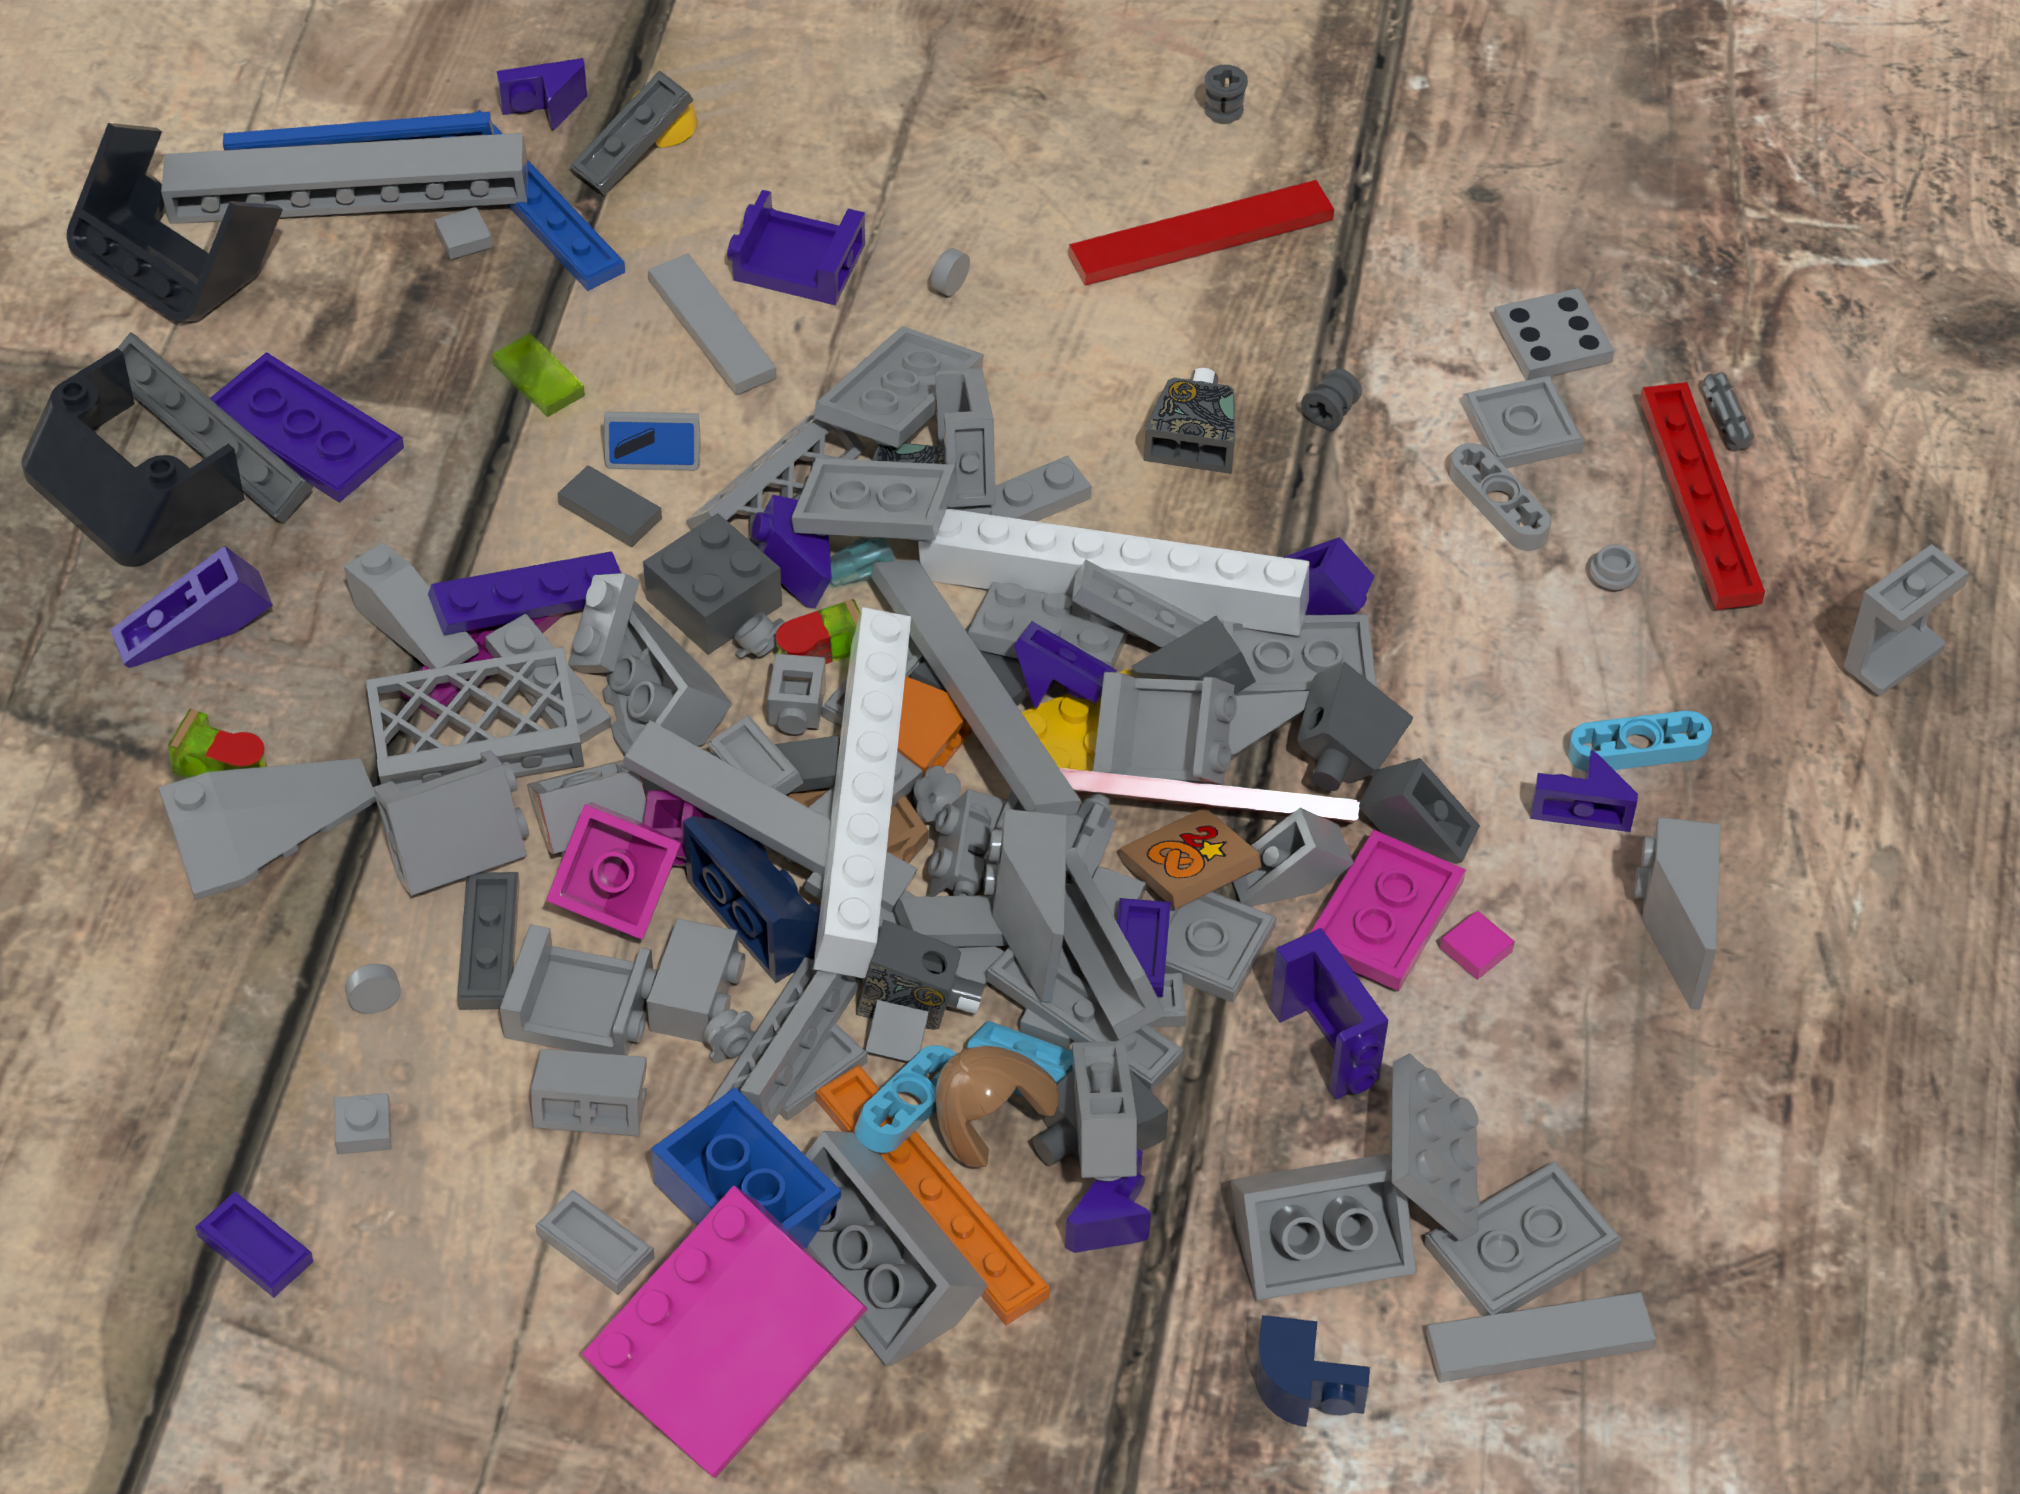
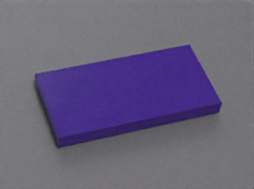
M267 352L210 397L312 486L339 503L404 449L402 436Z

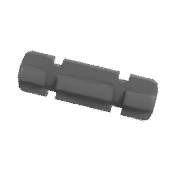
M1723 372L1715 375L1710 373L1704 379L1703 391L1708 401L1711 402L1710 407L1721 431L1725 434V441L1733 451L1740 450L1741 448L1746 450L1752 445L1751 440L1754 434L1748 422L1745 421L1746 416L1735 392L1731 389L1730 380Z

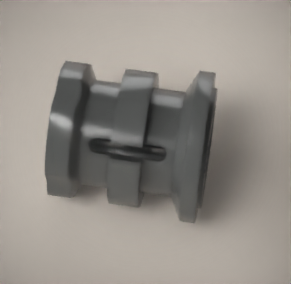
M1218 65L1212 67L1207 71L1204 79L1206 87L1205 114L1215 123L1231 124L1239 120L1243 115L1245 90L1248 86V77L1237 66ZM1226 78H1229V87H1225ZM1222 102H1226L1224 112L1221 111Z
M1341 368L1329 370L1324 379L1313 390L1303 396L1301 401L1302 410L1311 423L1325 430H1334L1341 425L1343 416L1352 407L1351 404L1356 403L1360 399L1362 387L1357 382L1355 376L1347 370Z

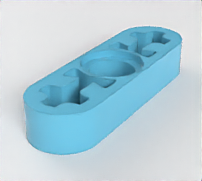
M1677 711L1580 724L1573 730L1568 757L1576 768L1586 772L1590 750L1592 749L1589 745L1584 744L1590 743L1595 750H1600L1595 752L1614 770L1693 761L1706 754L1712 734V726L1705 716L1694 711ZM1680 732H1687L1690 738H1696V739H1694V740H1693V739H1688V736H1687L1685 733H1680ZM1635 734L1644 735L1652 741L1653 745L1644 749L1636 748L1627 741V738Z
M939 1045L923 1048L865 1103L855 1126V1135L866 1148L875 1152L888 1153L896 1150L936 1111L935 1095L938 1077L943 1066L957 1053ZM936 1071H939V1073L936 1076H934L932 1082L928 1078H926L928 1073L933 1074ZM908 1092L914 1094L921 1100L922 1104H909L903 1101L897 1093ZM889 1115L893 1119L892 1124H885L881 1127L880 1125Z

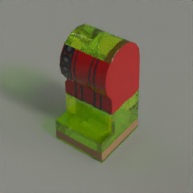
M851 599L783 623L776 633L777 654L825 658V664L850 657L851 644L861 613L855 600Z
M193 709L188 710L168 744L173 774L187 778L207 772L267 767L264 743L259 736L248 732L232 734L210 727L208 714Z

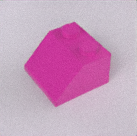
M596 803L584 804L546 901L643 940L682 842L638 820Z

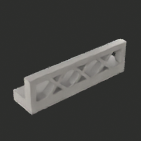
M814 411L686 521L694 529L717 513L726 520L735 513L749 515L750 530L747 539L756 546L758 541L752 539V526L756 514L765 510L762 509L763 489L766 486L782 488L781 496L792 498L793 491H799L792 498L799 500L805 484L793 482L794 462L797 459L813 461V467L816 458L854 460L866 448L854 432L841 431L834 428L832 424L815 419ZM832 429L847 448L839 457L824 455L825 435ZM813 446V452H808L807 450ZM782 473V479H776ZM751 500V507L744 506Z
M1073 847L1066 851V866L1074 882L1065 886L1063 937L1120 1040L1166 1014L1142 966L1077 850Z
M805 957L716 1092L709 1106L735 1087L773 1124L829 1036L833 1025L838 1022L862 984V978L813 969L814 960Z

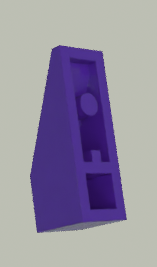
M223 546L110 630L123 664L132 668L233 634L273 606L259 571L229 548Z

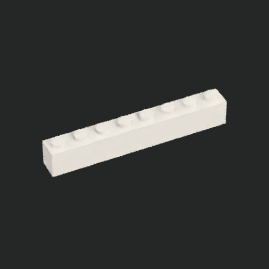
M946 509L935 540L918 541L920 564L934 582L988 590L993 582L1001 584L1015 583L1024 589L1047 594L1060 593L1072 599L1076 572L1083 562L1088 560L1204 622L1217 616L1222 624L1224 620L1240 623L1243 628L1300 636L1309 601V561L954 509Z
M862 607L852 640L813 969L865 978L877 944L911 616Z

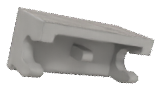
M541 1049L531 1087L533 1128L639 1136L647 1088H643L647 1069L646 1057Z

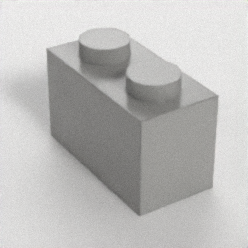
M677 918L647 1000L649 1029L651 1032L709 1044L704 1039V1030L713 1017L724 1010L730 1009L731 996L728 995L731 983L739 984L744 972L746 956L745 953L739 952L738 932L736 930Z

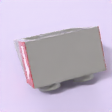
M623 760L528 783V792L546 848L553 854L561 852L563 858L583 806L590 802L643 823L647 800L641 776L622 766Z

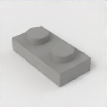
M626 573L593 576L591 586L586 594V604L580 625L573 639V649L568 663L571 668L581 673L614 672L639 580Z

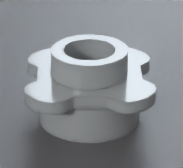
M763 612L751 617L735 633L734 638L741 645L736 651V655L742 658L747 654L753 653L757 657H761L768 653L777 644V629L785 622L781 618L772 622Z
M734 1009L724 1010L713 1017L704 1030V1039L713 1048L710 1059L714 1063H720L727 1057L734 1058L743 1053L755 1034L750 1028V1023L753 1020L750 1012L743 1011L738 1013Z

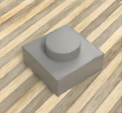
M388 1093L335 1098V1145L337 1154L391 1150V1105Z

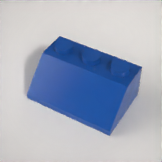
M735 1087L651 1148L654 1183L697 1226L726 1193L735 1186L757 1200L807 1248L841 1198V1190Z

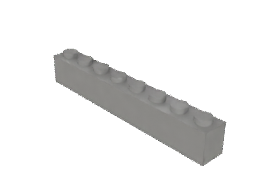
M523 133L165 154L161 193L170 224L222 221L229 201L278 205L283 209L280 217L516 204L517 202L527 203L528 161Z

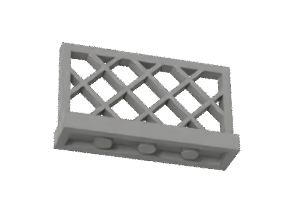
M564 647L366 680L381 784L393 781L401 791L482 764L480 753L491 750L502 763L508 762L515 777L584 765ZM557 664L558 676L547 690L527 679L536 667ZM500 674L511 681L497 699L478 688V685L488 675ZM450 682L461 690L447 707L428 696L437 684ZM519 687L539 698L525 716L506 705ZM560 689L563 700L555 696ZM402 691L410 696L411 699L396 716L380 705L379 694ZM470 695L489 706L488 710L476 724L471 723L456 713ZM420 704L440 715L426 733L406 722ZM549 704L566 715L567 726L545 729L534 721ZM498 713L518 724L512 733L505 737L496 738L484 730ZM383 719L390 723L385 730L383 725ZM449 721L468 732L458 745L445 746L435 740L436 736ZM399 729L418 740L409 753L388 756L387 744Z

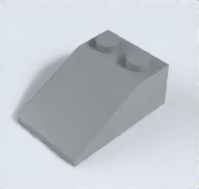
M1005 809L1002 830L992 829L989 861L997 862L996 864L986 865L984 895H993L992 917L1039 999L1042 1002H1052L1064 936L1067 815Z
M1658 817L1654 837H1644L1641 867H1638L1636 872L1634 897L1643 898L1642 920L1689 1008L1700 1010L1716 953L1721 824Z

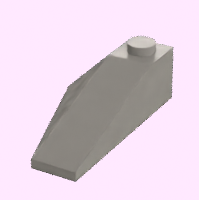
M634 600L614 672H605L608 685L602 690L605 702L613 705L616 721L611 724L614 739L626 754L649 720L696 746L705 744L716 727L723 721L732 703L713 677Z
M361 758L207 772L158 787L167 824L195 900L245 885L259 876L258 869L280 855L284 859L299 851L298 844L318 831L329 832L377 801Z

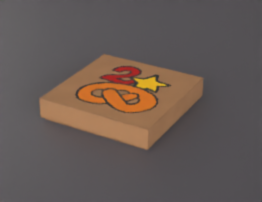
M1205 807L1120 848L1122 863L1146 882L1166 902H1171V906L1174 909L1184 906L1261 867L1259 852Z

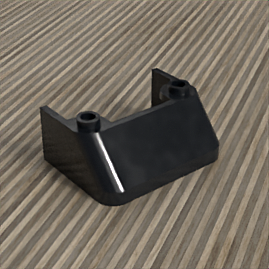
M108 123L67 228L68 246L74 255L170 319L182 322L197 321L255 277L283 209L278 205L229 201L208 253L159 221L165 206L161 193L162 184L158 179L147 173L162 131L156 127Z
M116 348L53 389L22 456L21 464L26 481L115 562L126 567H138L149 563L245 499L235 449L229 443L191 468L180 459L170 455L155 456L134 467L93 431L135 405L124 354Z

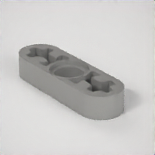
M1466 443L1458 446L1453 451L1449 476L1452 482L1512 546L1525 551H1533L1543 547L1548 540L1551 518L1546 509L1488 448L1476 443ZM1492 491H1503L1509 494L1512 499L1507 502H1496L1490 499L1487 494Z

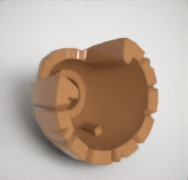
M978 1046L966 1048L958 1052L943 1066L937 1080L935 1095L938 1123L949 1151L961 1163L964 1162L967 1166L986 1167L988 1164L989 1148L969 1121L983 1118L997 1110L1012 1095L1015 1088L1021 1092L1039 1114L1050 1117L1055 1114L1059 1102V1092L1057 1090L1059 1088L1055 1083L1056 1081L1035 1061L1005 1048Z

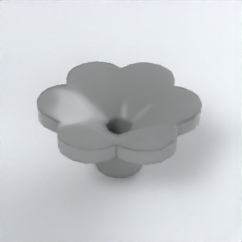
M941 766L929 767L924 778H919L916 781L913 794V804L917 809V814L922 821L931 822L935 828L940 811L946 804H952L960 797L959 792L961 788L959 778L953 773L946 774Z

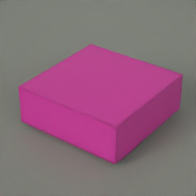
M1477 910L1442 937L1440 949L1478 980L1513 952L1515 941Z

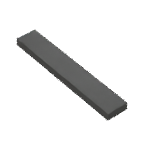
M130 332L118 349L124 354L133 395L205 458L229 443L235 449L243 491L273 517L285 523L314 486L141 338Z

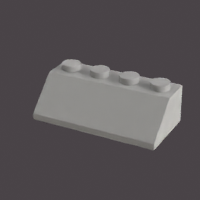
M823 1131L805 1156L841 1190V1198L806 1249L868 1308L854 1326L886 1366L894 1365L955 1327L986 1290L988 1285L878 1152L866 1148L853 1132Z

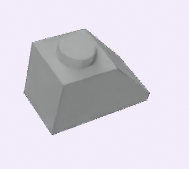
M1299 807L1251 845L1259 852L1261 867L1233 881L1240 902L1252 907L1317 893L1354 863L1338 824Z

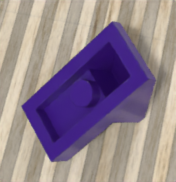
M583 58L496 71L502 114L508 115L546 109L551 130H555L587 97Z
M1033 621L1030 622L1014 645L1035 708H1038L1055 680L1063 684L1066 691L1071 695L1097 703L1102 696L1104 672H1117L1113 667Z
M1590 750L1585 779L1574 778L1564 774H1537L1530 819L1631 832L1638 802V793L1598 753Z
M1137 1149V1176L1121 1177L1114 1181L1096 1179L1066 1219V1249L1073 1253L1143 1242L1149 1238L1151 1213L1148 1209L1134 1202L1145 1183V1176L1141 1175L1142 1151Z

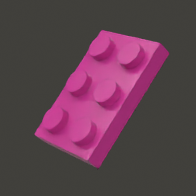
M1373 830L1311 932L1322 928L1352 971L1399 991L1463 884L1466 869Z

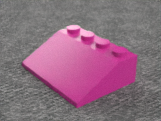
M733 1186L586 1348L582 1355L621 1395L705 1471L716 1478L868 1308L757 1200Z

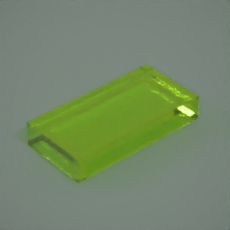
M530 333L492 353L493 365L546 417L553 415L585 396L584 385Z

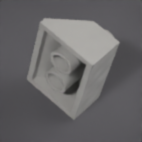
M1389 1154L1230 1180L1237 1235L1256 1300L1416 1274L1407 1196L1392 1184V1157Z

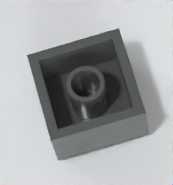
M719 513L643 561L646 600L707 655L733 639L737 630L754 615L761 612L769 615L782 606L781 568Z

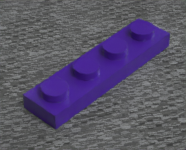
M610 551L431 584L428 597L443 634L448 635L507 624L524 614L533 619L584 609L586 594L591 586L594 575L622 573L613 552Z

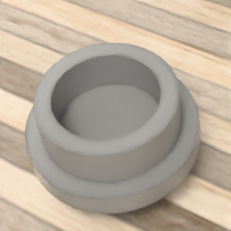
M1617 544L1603 547L1593 557L1590 566L1592 578L1599 585L1614 590L1630 587L1637 580L1639 565L1634 553L1627 547Z

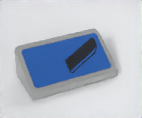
M604 413L606 468L691 471L699 469L701 453L699 413Z

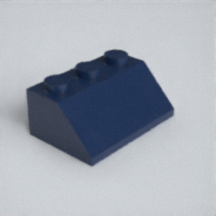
M694 816L684 820L683 831L687 881L689 885L728 929L738 932V941L771 979L777 983L796 972L805 957L814 960L820 908L815 903L808 904L798 893V888L791 875L784 869L779 871L771 863L763 844L752 837L749 838L743 832L721 820Z

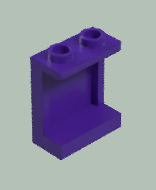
M762 190L755 204L747 206L743 218V227L739 235L733 234L728 245L727 259L732 261L733 281L836 306L865 247V212L848 208L840 225H835L777 211L772 207V193Z
M1322 928L1277 947L1269 1009L1279 1023L1305 1011L1308 1012L1335 1050L1329 1088L1335 1099H1339L1351 1092L1359 1094L1368 1090L1380 1078L1389 1020Z

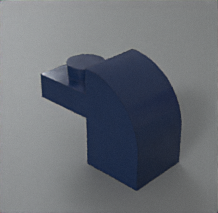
M1262 1315L1255 1379L1261 1399L1275 1415L1291 1424L1307 1427L1309 1408L1322 1409L1326 1413L1338 1416L1350 1413L1364 1414L1369 1388L1370 1367L1315 1361L1318 1321Z

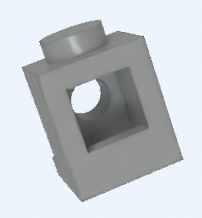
M775 654L768 694L769 725H778L782 731L788 734H801L807 728L819 729L823 698L826 693L825 658ZM787 676H790V677H802V678H812V680H811V681L788 680V679H787Z

